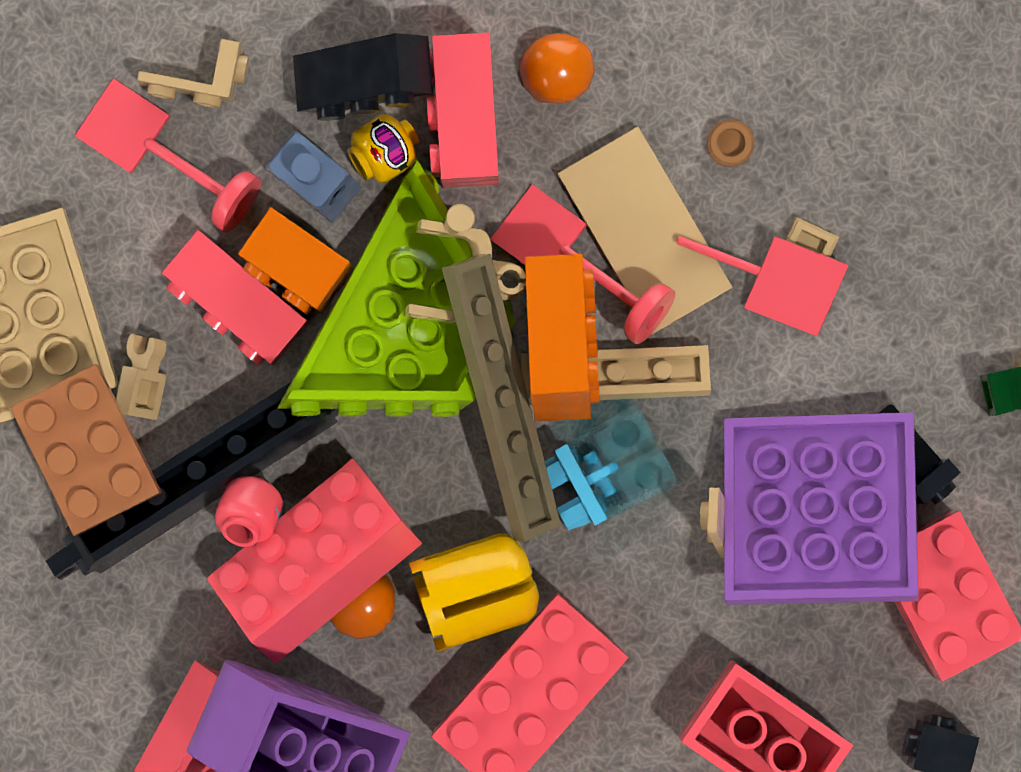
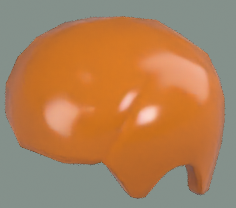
M561 33L548 34L535 40L523 51L518 68L522 86L535 100L541 103L555 104L576 100L589 89L595 72L592 52L588 46L581 42L578 37Z
M385 574L329 621L343 635L356 639L377 636L386 629V626L391 623L394 616L395 586L392 580Z

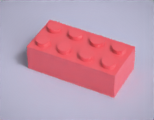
M352 458L281 516L271 537L257 542L256 545L242 548L206 579L250 642L276 664L423 543L374 480Z
M556 592L435 728L431 737L470 772H528L629 657Z

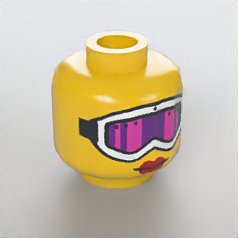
M381 114L352 133L350 139L351 147L347 149V154L354 168L364 180L368 181L372 178L374 181L384 184L411 168L417 159L414 146L419 144L420 141L414 128L406 119L399 122L392 115Z

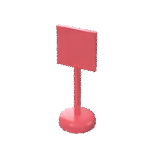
M113 78L75 134V137L131 174L148 150L217 195L218 198L211 214L212 222L216 228L224 233L233 230L243 220L255 202L261 188V178L252 172L243 171L235 175L226 186H223L155 141L171 116Z
M532 184L490 240L525 265V257L578 254L570 247L586 228L587 224ZM583 258L584 270L593 269V276L596 282L632 307L624 324L625 336L635 344L645 341L667 315L675 299V291L665 284H656L638 298Z

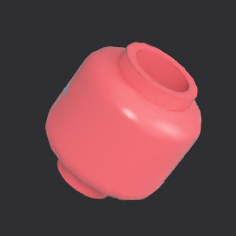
M240 476L234 478L225 486L216 508V525L223 536L232 544L241 547L256 545L257 542L264 541L272 536L282 511V497L279 491L262 477Z

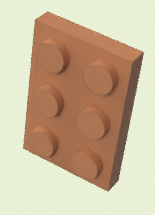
M95 364L10 407L73 536H77L162 493L99 365Z

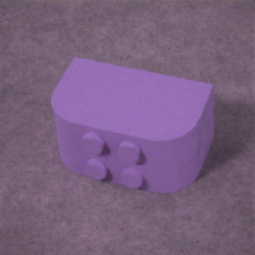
M224 660L186 751L192 757L217 772H395L411 733L376 713L321 688L243 663Z

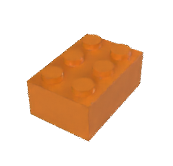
M583 254L525 257L530 392L535 422L591 419V404L600 403L598 361H589V358H598L595 315H587V313H596L593 269L584 270Z

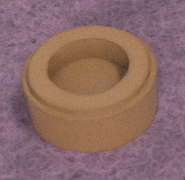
M725 120L718 123L711 130L707 139V150L714 162L723 167L732 168L742 165L748 160L754 149V136L747 125L738 120Z

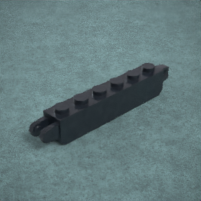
M290 382L152 470L162 493L77 536H73L69 526H67L66 530L69 534L62 539L66 547L46 560L47 565L53 575L60 580L79 569L85 576L93 571L100 574L220 498L225 486L232 479L258 474L336 424L338 421L335 417L338 416V409H320V414L314 416H294L291 414V409H277L291 384Z

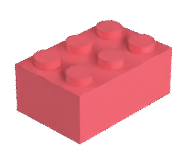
M490 32L432 36L433 49H429L432 84H435L436 96L427 97V114L430 131H438L439 144H430L431 173L434 178L441 177L443 188L499 185Z
M950 510L918 527L919 601H897L895 604L932 675L943 682L1021 641V626L960 511Z
M733 660L728 663L678 736L683 744L724 772H836L854 746L847 739Z

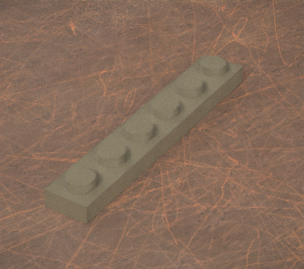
M479 254L442 267L511 533L515 541L526 542L560 527L561 523L491 254Z

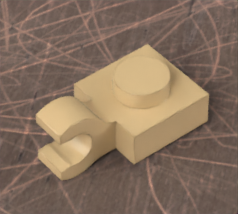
M131 334L127 341L126 350L128 357L132 361V367L123 366L120 382L117 387L116 401L123 414L157 420L167 377L165 374L158 373L161 360L166 352V341L149 338L148 347L145 351L147 337Z

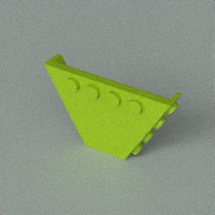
M418 160L402 178L277 409H291V414L294 416H314L320 414V409H338V415L346 417L366 415L367 409H385L386 416L404 417L413 415L414 409L431 410V416L452 417L459 415L460 410L475 400L476 396L457 324L404 317L405 308L409 304L453 311L442 267L473 257L471 247L464 239L416 233L417 224L421 219L443 223L448 212L439 196V186L431 172L426 169L423 170ZM503 302L511 330L516 321L512 315L511 302Z

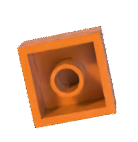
M272 207L269 208L238 253L247 262L242 270L268 288L272 286L274 281L286 289L281 297L306 315L313 308L323 314L353 270V266L347 259Z

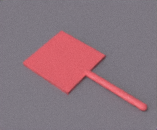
M683 236L678 237L676 240L677 244L757 275L744 308L814 336H818L849 266L846 263L774 236L761 267Z

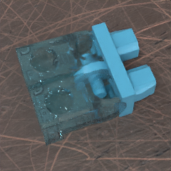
M637 403L556 449V455L545 462L552 489L570 480L579 495L557 507L568 530L584 526L592 521L596 526L680 484L659 445L624 465L618 466V461L657 441Z

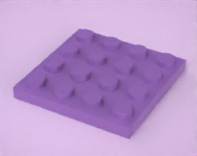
M914 412L724 418V598L726 605L919 601Z

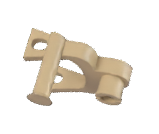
M453 205L448 210L446 220L443 223L421 219L417 224L416 233L464 239L469 243L473 256L491 254L492 257V246L488 234L481 229L471 228L475 221V215L468 205ZM492 260L503 302H510L518 298L526 287V274L524 270L516 264ZM503 274L510 275L513 278V288H507L503 285L502 280H500ZM409 304L405 308L404 317L456 323L453 311Z

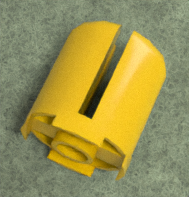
M497 533L408 562L412 574L421 571V575L415 576L413 579L432 636H442L433 639L437 652L528 623L537 612L539 593L536 583L531 576L532 570L522 545L508 534Z

